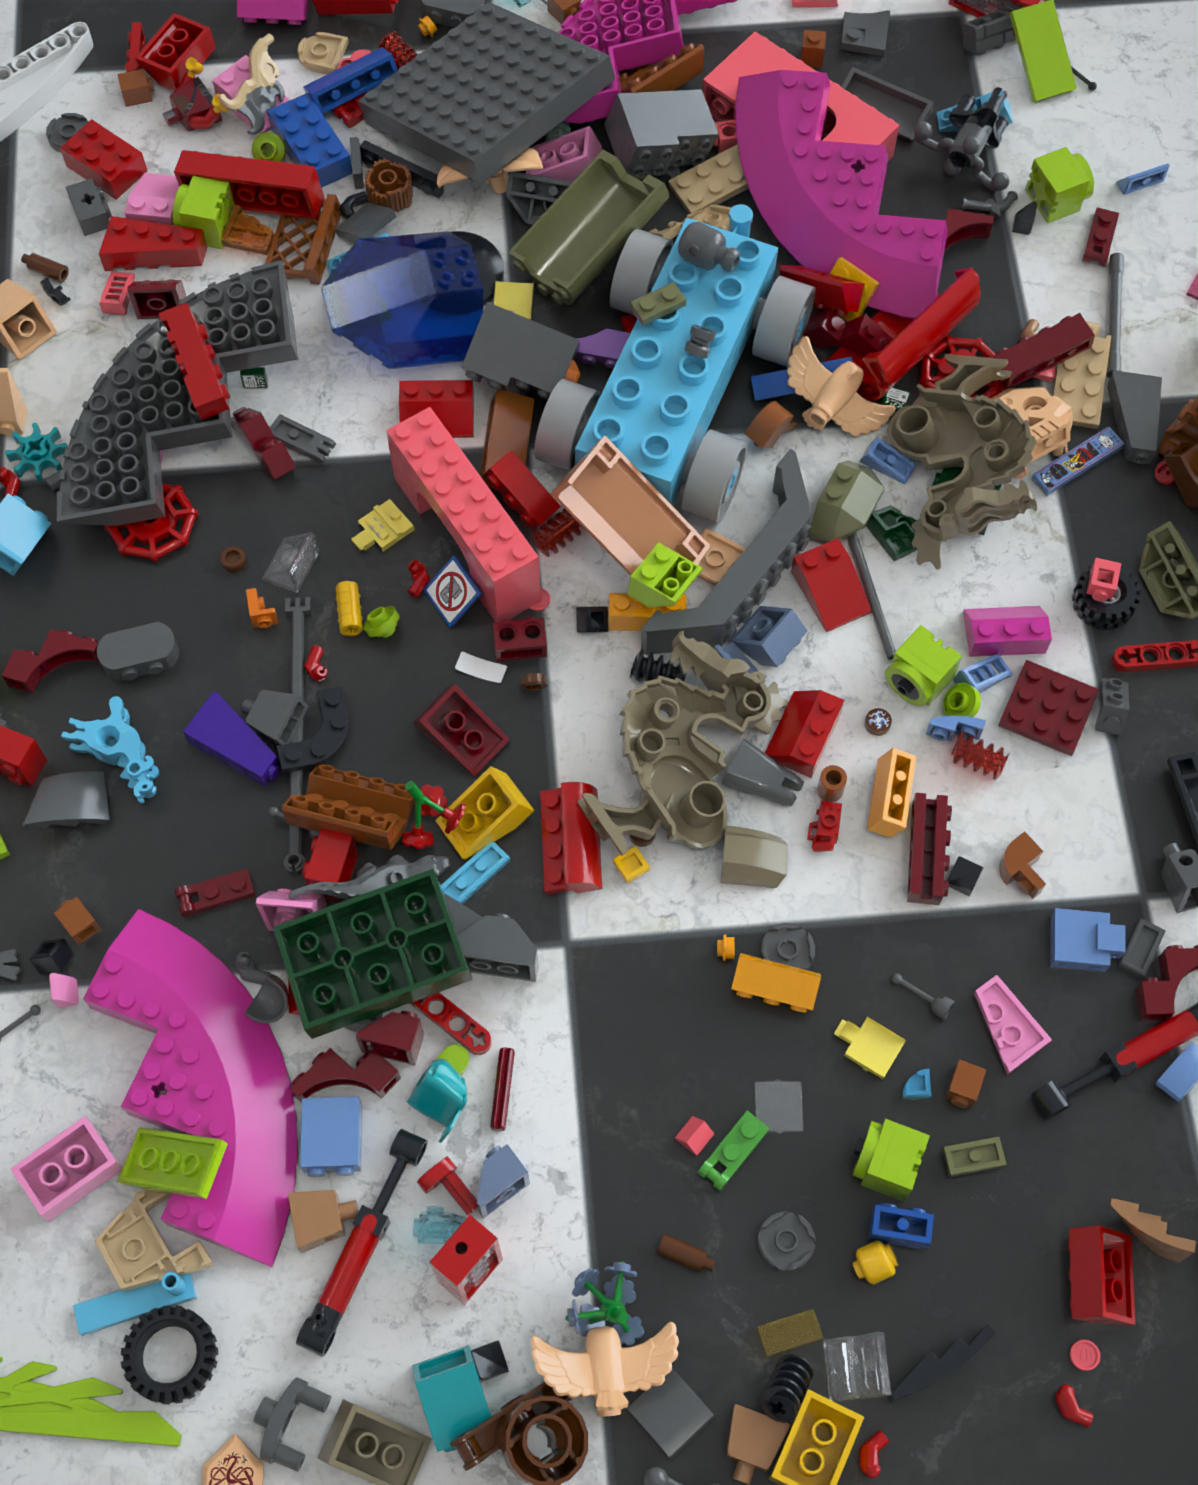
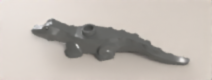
M394 855L382 866L376 867L371 863L364 864L356 872L357 878L354 880L310 884L291 891L288 897L295 899L307 894L318 893L348 900L434 869L437 877H439L451 864L449 858L445 856L426 855L413 863H409L402 856Z

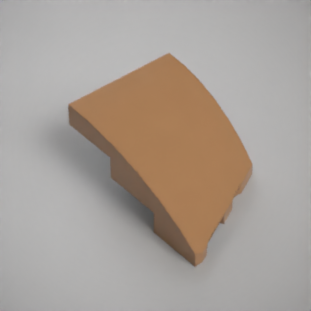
M1111 1198V1207L1138 1240L1154 1253L1177 1263L1195 1253L1196 1241L1167 1235V1222L1161 1221V1216L1139 1212V1204Z

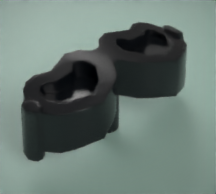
M48 277L40 282L47 296L58 305L62 306L71 300L70 297H67L60 291L63 289L61 285L54 289Z

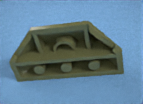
M849 460L838 463L818 499L811 522L812 530L808 537L827 543L837 538L847 537L865 528L884 492V486L872 468Z
M1169 521L1147 534L1139 572L1162 614L1194 620L1198 618V564L1172 522Z

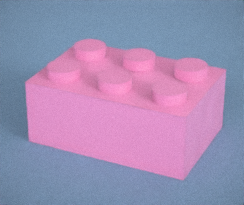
M85 1116L13 1166L11 1170L39 1214L50 1222L122 1171V1166L95 1126Z

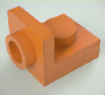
M256 588L246 589L253 628H268L278 624L275 608H265L264 598L258 597Z

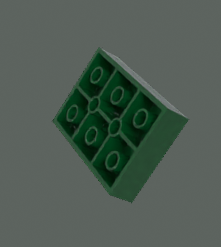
M434 869L273 927L303 1028L311 1039L473 980Z

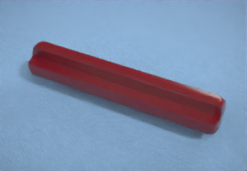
M502 1047L499 1050L490 1128L494 1131H504L506 1129L515 1055L514 1049Z

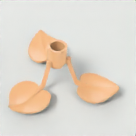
M527 148L486 180V184L491 183L493 192L496 194L505 193L509 177L508 172L543 169L538 152L535 149ZM443 165L437 176V185L440 188L447 183L457 182L468 177Z

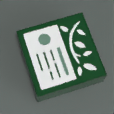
M265 367L240 370V377L244 388H268Z
M893 386L885 394L881 405L895 406L894 413H896L900 408L908 405L912 392Z

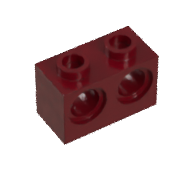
M528 617L524 620L516 621L504 619L493 623L496 662L548 657L544 618ZM531 634L538 635V637L534 639L528 638L527 636ZM504 637H512V638H513V639H511L510 641H504V640H502V638H504Z

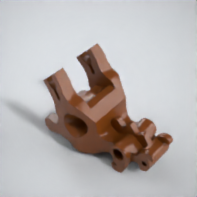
M1198 397L1195 401L1190 399L1182 408L1176 420L1165 430L1158 450L1159 454L1165 456L1180 443H1198Z

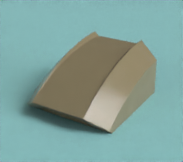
M726 825L720 883L777 888L787 875L788 844L781 837L770 833Z

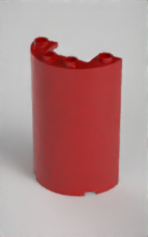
M972 267L955 271L954 274L957 280L941 295L937 293L936 300L914 320L878 311L871 319L893 338L882 351L867 354L857 349L840 346L824 362L852 357V362L858 365L864 373L861 385L856 392L868 401L880 399L976 308L980 300L979 275Z

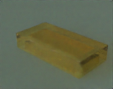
M814 1309L757 1327L766 1357L823 1339Z

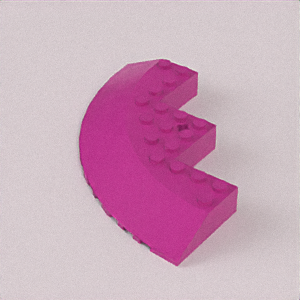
M584 0L579 5V11L574 16L569 15L561 24L562 30L558 33L609 55L615 80L563 121L580 124L608 117L617 94L621 93L619 71L631 70L646 64H654L672 54L677 56L681 53L680 49L684 45L679 15L691 14L697 10L714 8L717 5L734 3L738 0Z
M776 70L739 77L736 97V137L740 161L749 191L762 218L778 242L785 247L799 265L829 274L838 258H845L880 283L867 306L886 314L891 313L904 319L914 320L937 298L948 233L946 220L879 215L888 163L886 146L821 141L830 91L827 73Z
M138 909L108 948L83 997V1000L90 1009L156 1034L121 1107L128 1115L168 1131L221 1139L228 1143L207 1199L172 1194L160 1219L170 1227L273 1267L286 1232L288 1215H290L291 1211L288 1193L294 1192V1187L296 1186L298 1159L297 1114L294 1096L290 1090L292 1084L281 1049L268 1023L256 1022L245 1015V1011L254 999L245 986L220 959L200 942L177 927ZM165 1090L167 1091V1094H166V1095H160V1096L158 1097V1095H159L162 1091H165Z

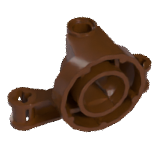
M542 1381L525 1394H521L500 1408V1411L484 1422L453 1439L450 1445L452 1448L455 1447L464 1462L463 1468L465 1471L475 1467L488 1456L501 1449L507 1467L519 1480L529 1485H560L569 1481L582 1468L588 1453V1430L583 1416L568 1402L573 1398L567 1395L557 1396L554 1393L553 1387ZM537 1423L536 1428L546 1434L547 1447L552 1449L551 1453L541 1459L534 1456L527 1446V1434L530 1427Z

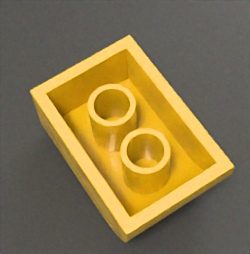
M808 1389L792 1422L769 1480L779 1485H837L864 1416Z

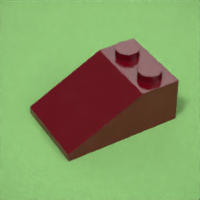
M456 684L447 686L413 722L435 746L473 777L510 740Z

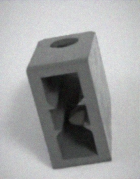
M262 690L256 701L251 699L244 700L241 712L248 715L246 723L253 730L277 745H284L291 742L309 706L298 695Z
M1171 843L1162 850L1166 861L1161 871V876L1176 912L1180 913L1198 908V855L1193 849L1181 851L1177 843Z

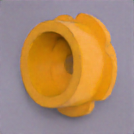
M427 15L423 19L419 18L420 24L418 28L425 37L428 35L434 37L433 34L437 31V28Z
M726 934L723 935V940L717 941V956H723V961L734 959L735 938L726 937Z

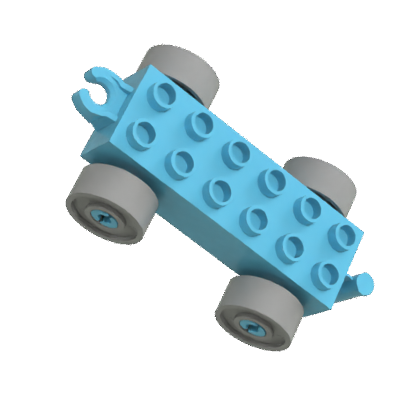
M739 204L730 209L728 231L703 223L724 235L727 248H736L740 252L739 263L730 272L722 269L719 264L714 269L706 271L700 267L697 268L696 265L684 260L679 255L678 244L684 230L689 224L699 221L686 218L674 245L671 239L640 229H635L630 234L615 269L610 291L611 308L635 316L630 309L631 301L672 282H675L686 298V306L644 326L637 319L602 394L598 390L566 379H561L557 383L546 403L538 426L534 448L537 460L571 471L603 436H606L672 506L684 483L686 485L682 498V511L716 523L722 521L738 486L747 455L748 443L747 441L712 429L707 433L706 431L752 330L756 329L752 348L753 356L789 367L788 358L792 355L794 346L798 345L800 339L804 337L803 333L810 319L816 293L815 287L783 276H779L774 282L778 247L749 238L753 219V212L750 207ZM692 325H700L716 332L714 341L710 342L709 345L710 353L708 358L698 357L684 350L686 342L691 338L690 330Z

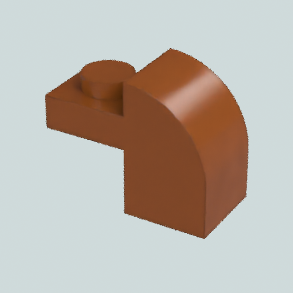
M773 401L759 412L744 434L762 449L772 448L783 432L793 431L798 423L792 419L794 415L779 403Z
M1025 831L1008 845L1001 858L999 871L1006 886L1015 879L1018 888L1024 894H1028L1034 899L1042 892L1046 885L1031 868L1039 860L1043 850Z

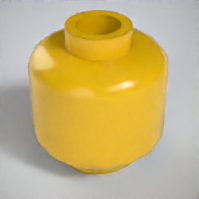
M880 1240L857 1249V1261L852 1263L859 1279L865 1277L867 1282L872 1285L894 1276L895 1267L899 1265L890 1244L885 1245Z

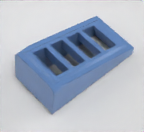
M995 654L961 669L953 681L955 685L958 683L969 684L981 693L1007 679L1013 673L1001 656ZM991 664H993V666L995 667V669L999 672L998 675L996 674V672H995V671L993 670V668L991 667Z

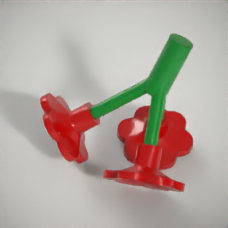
M413 781L405 784V789L415 801V824L411 832L402 834V844L404 846L422 849L425 846L434 844L433 834L423 831L421 815H431L433 817L440 815L447 819L445 825V833L447 834L456 829L465 813L466 805L464 803H461L452 811L446 807L447 798L443 796L444 790L442 787H432L427 784L422 786L420 790Z

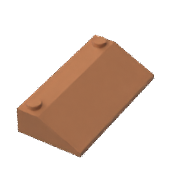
M603 436L551 492V495L630 576L658 542L697 565L711 547L606 436Z

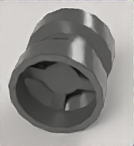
M692 325L690 330L691 338L686 342L684 350L692 355L708 358L710 353L709 345L710 342L714 341L716 332L700 325Z

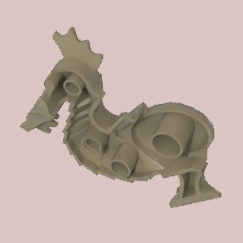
M945 354L946 362L956 370L951 375L935 382L936 389H925L922 385L918 384L917 388L920 395L913 405L900 408L890 420L887 428L888 438L894 448L913 461L923 463L926 470L950 467L963 468L962 472L955 479L926 488L929 499L923 506L920 519L912 524V528L915 531L912 546L918 549L916 558L918 565L924 562H931L939 570L941 568L940 553L942 541L947 542V540L955 538L958 533L976 535L991 522L1011 520L1020 513L1024 514L1027 509H1033L1035 512L1037 510L1035 497L1023 480L1019 482V488L1008 484L1012 478L1025 472V467L1033 459L1031 453L1037 442L1035 436L1031 434L1028 420L1023 421L1016 409H1011L1001 399L995 401L984 395L969 397L991 381L1009 378L1012 371L1001 370L1007 366V359ZM1004 484V490L994 489L995 486Z
M680 631L672 642L673 650L670 656V664H674L679 659L683 674H686L692 668L695 677H699L709 692L694 684L689 686L677 677L673 680L658 676L655 680L643 682L640 687L630 690L627 694L629 700L619 714L623 716L620 735L623 736V757L628 758L632 774L636 775L641 787L639 806L636 808H621L603 804L590 793H584L581 796L583 800L577 802L603 841L610 838L621 856L627 851L623 835H632L650 840L660 825L664 831H667L668 840L680 841L693 849L702 850L719 842L725 833L728 816L725 794L712 778L726 767V764L723 762L725 751L699 734L697 728L708 726L730 729L742 735L746 728L752 726L759 732L768 735L771 732L772 723L781 720L780 709L788 704L787 700L779 694L776 682H772L767 688L763 682L767 677L764 673L757 671L749 674L748 670L750 667L744 660L722 658L709 644L703 641L697 642L694 638H686L684 631ZM659 710L665 711L669 718L662 717Z

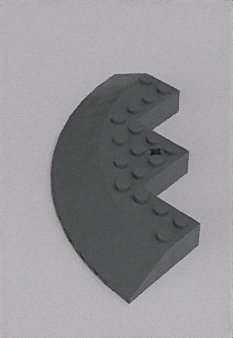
M282 260L252 267V271L241 275L239 273L229 276L230 279L218 284L213 282L207 285L208 287L204 291L196 295L193 292L179 301L180 305L187 302L198 324H204L209 336L205 341L213 347L216 358L212 360L214 365L218 363L223 374V378L219 380L221 385H226L227 389L226 373L298 360L294 316ZM161 318L152 325L150 323L147 324L135 335L137 338L127 348L123 347L112 360L113 364L105 374L102 373L97 379L89 400L84 401L82 405L83 411L79 420H75L70 432L71 439L68 449L65 448L63 455L65 460L63 469L60 470L59 480L61 483L59 492H57L58 524L118 526L165 517L160 451L233 437L230 409L201 420L185 384L184 377L186 376H183L175 358L176 354L166 334L168 331Z

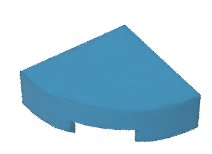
M920 1070L908 1079L903 1088L902 1099L931 1098L930 1070Z

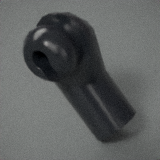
M363 191L346 197L339 206V210L342 211L344 218H348L355 213L353 207L368 203L366 192Z

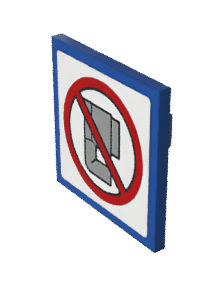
M455 555L452 556L423 590L449 628H452L483 594Z

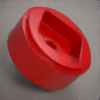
M1166 460L1160 462L1155 469L1156 479L1165 486L1176 484Z

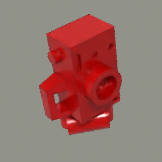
M821 801L819 809L816 810L818 821L809 823L807 840H813L812 849L814 852L833 851L834 845L837 844L842 810L841 803ZM812 828L817 829L816 835H811Z

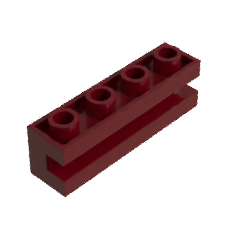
M1081 313L1074 316H1066L1058 324L1052 327H1044L1038 334L1030 338H1022L1016 345L1010 348H1003L994 355L996 359L1008 360L1007 366L1001 370L1012 371L1009 378L1002 380L1006 390L1092 347L1095 334Z
M915 793L913 798L907 902L940 905L943 897L948 895L949 881L944 880V873L949 870L950 856L945 855L946 846L950 845L951 831L946 830L947 821H951L952 806L948 805V796L937 795L936 799L933 800L926 799V793Z

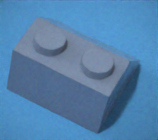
M759 606L735 634L730 643L734 642L743 653L760 665L778 667L786 660V656L801 642L802 637L808 630L793 609Z
M508 1144L502 1148L500 1146L493 1148L486 1154L487 1159L483 1162L477 1199L478 1209L483 1219L530 1184L528 1171Z

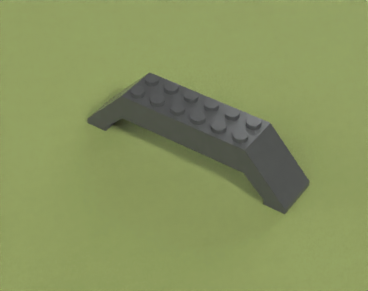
M790 449L776 466L772 492L778 496L780 508L698 608L665 613L659 610L655 611L642 627L641 648L644 649L645 655H649L650 652H654V654L671 653L673 650L672 642L680 631H684L686 638H694L697 642L703 641L712 648L717 644L722 647L726 641L730 642L737 633L736 628L741 622L743 624L746 623L751 616V609L755 604L759 606L763 602L768 588L776 586L781 578V572L784 569L788 570L792 566L793 557L797 552L805 550L810 541L808 535L812 530L810 525L812 513L799 462L794 450Z

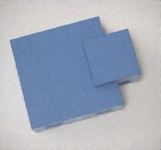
M1055 908L1052 912L1050 922V967L1106 972L1110 967V958L1120 959L1126 952L1125 925L1110 924V913Z

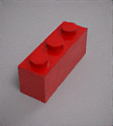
M512 450L484 474L487 477L488 484L502 494L506 505L511 509H515L520 515L521 522L533 531L561 507Z

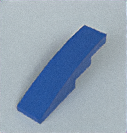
M852 357L821 362V364L833 373L841 364L847 361L852 362ZM787 369L751 376L755 401L796 393L795 388L788 385L789 376Z

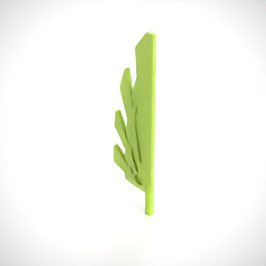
M34 1361L6 1377H0V1431L180 1446L181 1434L157 1412L116 1411L101 1402L91 1399L94 1397L121 1395L123 1393L121 1389L94 1377L58 1386L31 1382V1380L55 1372L58 1369L54 1365Z

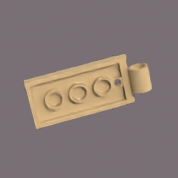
M738 144L668 180L669 187L688 214H692L712 204L719 205L749 189L740 161Z
M1086 321L1095 334L1093 345L1091 348L1057 365L1053 396L1060 398L1072 408L1073 426L1098 429L1111 335H1106L1105 338L1098 337L1100 323Z

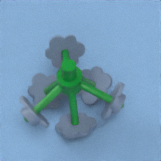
M624 1261L614 1262L613 1267H605L604 1271L617 1275L612 1278L611 1282L604 1284V1295L594 1287L598 1282L597 1276L599 1271L589 1268L581 1272L575 1279V1288L572 1291V1295L574 1297L584 1296L590 1291L602 1303L601 1310L598 1307L592 1308L590 1304L585 1303L581 1305L580 1313H577L576 1301L573 1299L572 1308L567 1309L565 1317L569 1322V1327L575 1326L576 1334L580 1333L581 1336L586 1337L589 1329L605 1326V1320H609L612 1323H616L613 1327L619 1335L621 1345L624 1343L628 1346L633 1345L635 1339L643 1336L644 1328L641 1326V1319L635 1316L632 1318L626 1313L625 1305L635 1301L636 1293L633 1290L634 1283L630 1280L626 1281L624 1276L637 1277V1272L631 1271V1265L625 1264Z

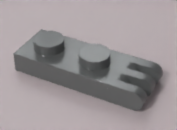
M281 414L278 415L270 426L274 437L281 440L286 447L319 463H324L326 460L325 456L331 453L329 448L333 449L336 446L334 440Z

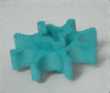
M33 423V433L29 437H21L17 432L12 434L16 444L20 446L16 450H6L5 455L9 462L21 461L14 467L17 477L21 478L28 470H35L34 474L37 481L42 482V472L46 468L53 467L57 471L62 469L60 462L55 459L57 456L64 454L65 448L68 449L67 443L54 444L61 438L57 427H54L49 434L41 435L38 424Z

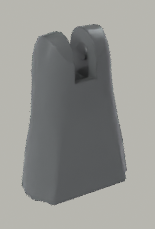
M743 739L725 773L722 784L763 797L783 806H792L797 799L796 795L781 785L794 791H800L804 781Z

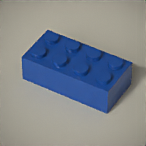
M309 93L267 110L271 130L284 140L286 153L293 164L315 166L321 188L353 174L349 153Z

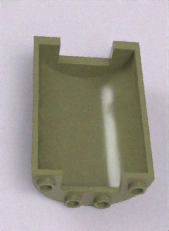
M602 150L508 252L514 260L512 265L519 272L523 273L524 271L537 284L536 288L544 296L551 295L552 299L560 306L563 303L572 305L621 252L630 234L635 229L641 230L669 199L665 183L649 174L643 181L636 179L626 173L618 157Z

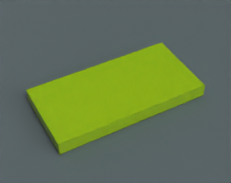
M1054 0L1010 12L1033 103L1076 90L1077 87Z
M139 1127L117 1182L126 1186L207 1199L228 1143L221 1139Z

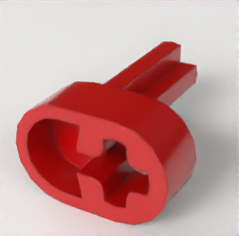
M447 1156L424 1173L417 1180V1183L426 1194L442 1183L468 1216L478 1207L477 1199L455 1173L457 1167Z

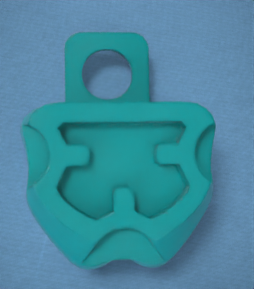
M442 1058L431 1062L407 1100V1103L415 1110L444 1125L445 1129L438 1141L440 1143L450 1133L467 1103L465 1079L461 1077L446 1059Z

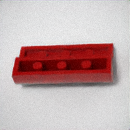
M564 782L561 783V788L540 792L544 892L548 895L573 890L578 894L603 889L600 836L577 804L579 800H583L581 796L584 793H590L598 799L597 788L591 784Z

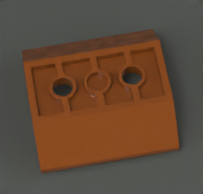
M693 43L687 44L680 49L681 53L677 56L672 54L654 64L635 67L628 74L626 72L619 74L621 93L674 91L704 71L703 44L695 46Z
M323 764L315 767L309 774L306 795H291L282 805V812L287 824L320 832L321 828L353 835L356 842L392 850L407 828L415 801L405 789V784H392L378 777L368 778L360 776L355 771L345 772L334 769L331 765Z

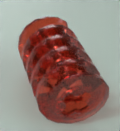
M398 31L387 33L379 44V48L383 47L392 54L398 70L418 55L409 43L401 37Z
M564 508L563 512H558L555 515V518H550L547 524H542L540 530H534L532 538L538 549L545 556L550 557L549 550L557 554L559 552L557 544L562 548L566 547L564 539L572 542L574 538L571 533L573 532L579 537L581 535L579 527L583 530L585 529Z
M960 731L951 753L954 764L963 759V768H967L973 763V772H977L983 767V776H987L993 771V780L995 781L1000 777L1010 754L1009 752L1004 756L1003 747L994 752L993 743L984 748L983 739L974 744L973 735L964 740L963 731Z

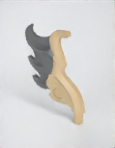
M269 33L263 38L260 37L249 53L250 80L243 81L233 100L227 99L224 94L218 96V100L227 109L237 110L249 119L252 129L247 133L251 135H256L263 130L265 111L276 107L275 95L279 97L280 102H283L285 97L283 86L275 79L280 77L279 69L267 51L268 46L274 41V37Z

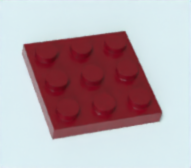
M1026 660L998 726L1072 756L1099 689Z

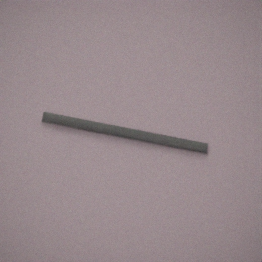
M855 532L847 536L887 659L891 660L896 650L857 533Z

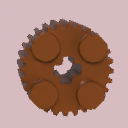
M385 158L383 161L380 159L379 162L375 161L364 179L368 202L391 208L397 212L400 209L409 208L412 204L413 188L411 173L407 165L396 164V162L391 163L390 160Z

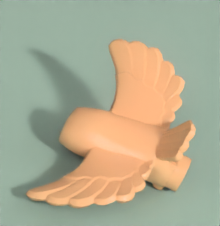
M807 336L802 337L798 345L794 346L792 355L788 358V385L795 388L797 395H802L806 401L812 404V407L802 414L804 421L807 422L809 427L821 431L827 422L833 420L836 425L841 426L844 432H850L853 437H858L860 434L867 435L870 431H878L882 425L888 422L889 417L894 414L895 406L870 402L856 392L861 385L864 375L863 370L858 365L847 361L832 373L819 362Z
M669 1322L654 1337L642 1344L627 1348L621 1347L617 1331L614 1327L609 1326L594 1327L588 1330L585 1352L560 1350L547 1344L535 1335L531 1337L530 1342L532 1346L531 1355L536 1363V1371L544 1376L545 1383L553 1387L554 1393L557 1396L567 1395L570 1398H576L579 1395L582 1397L594 1396L597 1416L606 1417L620 1415L621 1409L628 1407L629 1402L624 1393L628 1391L635 1392L638 1389L647 1391L652 1386H660L664 1383L665 1375L672 1370V1362L678 1357L676 1348L679 1339L676 1335L675 1323Z

